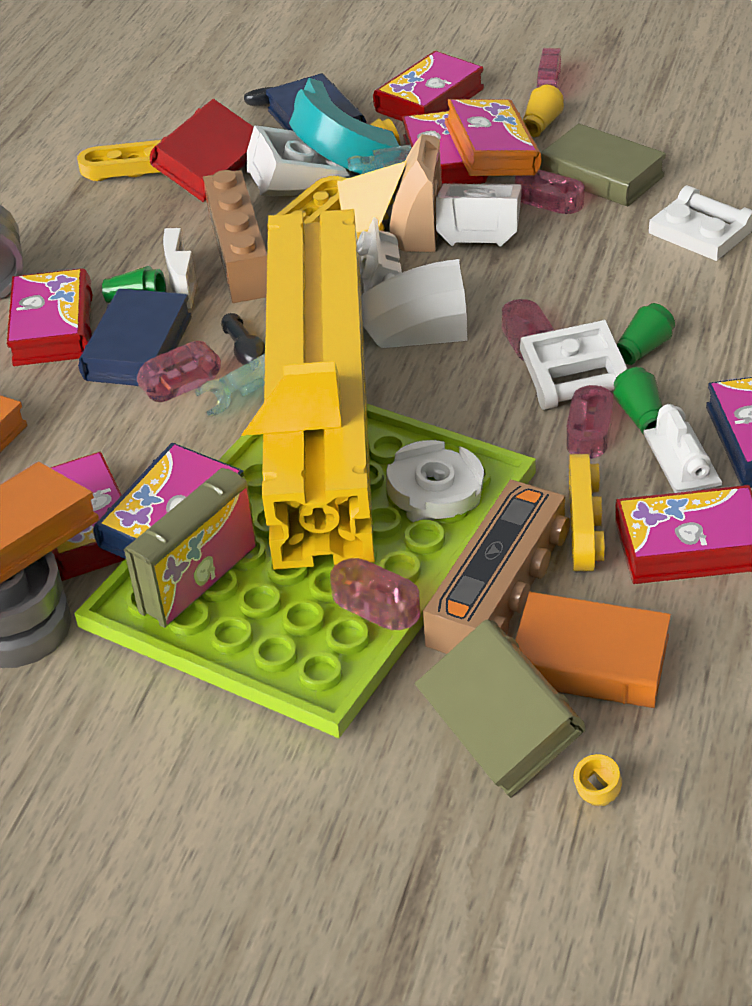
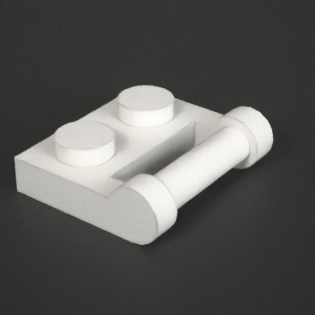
M686 185L682 188L675 201L650 219L649 234L717 261L752 232V210L745 207L741 210L703 196L700 194L699 189Z
M606 320L521 337L520 351L535 385L538 402L542 410L555 408L558 406V402L612 390L614 392L613 384L616 377L627 370ZM606 367L608 372L607 374L555 385L552 378Z

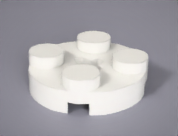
M419 441L406 445L395 453V461L391 465L388 464L386 471V490L391 500L399 508L405 510L407 518L413 522L424 519L434 520L455 517V515H461L479 505L483 488L484 469L480 460L463 447H460L459 453L453 450H446L445 442ZM434 477L437 481H431L427 478Z

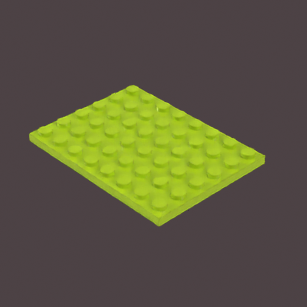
M367 404L375 562L334 565L333 554L314 556V567L273 569L269 544V526L266 525L262 499V481H264L262 473L263 434L241 436L218 461L243 470L244 476L242 478L248 484L257 547L166 628L160 626L156 618L149 614L143 616L138 612L127 560L125 559L74 613L79 628L340 739L424 625L423 610L509 480L528 484L536 473V459ZM419 441L445 442L446 450H453L459 453L460 447H463L480 460L484 469L480 503L476 508L460 515L457 514L455 517L434 520L424 519L413 522L407 518L406 511L399 508L387 493L386 471L388 464L391 465L395 461V453L402 447ZM434 477L427 478L431 481H437Z

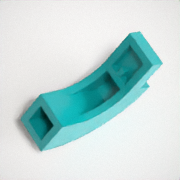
M308 78L304 90L301 89L297 93L294 103L295 110L289 122L295 134L320 155L359 174L394 165L401 148L393 132L366 124L344 113L331 101L322 81Z

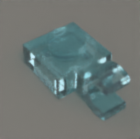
M411 144L373 150V156L369 157L352 156L347 159L349 171L359 169L363 171L362 174L405 162L412 149Z
M265 354L220 379L205 382L196 389L195 393L197 396L205 392H212L217 397V405L206 412L209 417L216 416L229 407L233 392L239 390L244 397L264 386V379L262 377L265 375Z

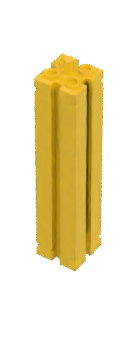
M354 209L320 211V223L313 222L304 224L303 213L268 215L264 402L283 377V365L335 361L339 372L342 428L263 434L262 473L264 481H262V499L266 525L269 526V544L273 569L314 567V556L333 554L334 565L375 562L361 277L357 251Z

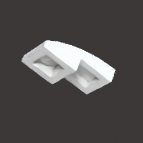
M165 228L163 246L171 289L173 293L188 294L187 309H191L197 286L192 252L184 250L181 228Z

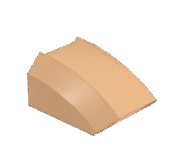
M421 134L405 160L407 162L397 184L390 220V233L396 236L398 248L405 252H435L437 245L436 197L442 187L440 140L436 136Z

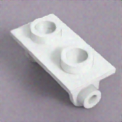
M373 217L368 231H362L357 242L358 255H361L360 277L363 279L364 293L373 286L402 273L401 264L398 263L400 256L396 236L390 232L380 231L378 220Z
M672 404L661 407L658 412L656 428L644 430V435L674 493L721 486L722 481L714 469L709 456L704 451L689 422H685L684 411Z

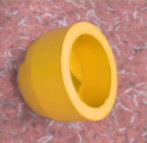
M595 754L585 757L577 764L573 778L577 791L584 801L593 806H606L619 796L622 787V777L617 763L612 758L606 755ZM594 774L604 786V789L597 790L588 779Z

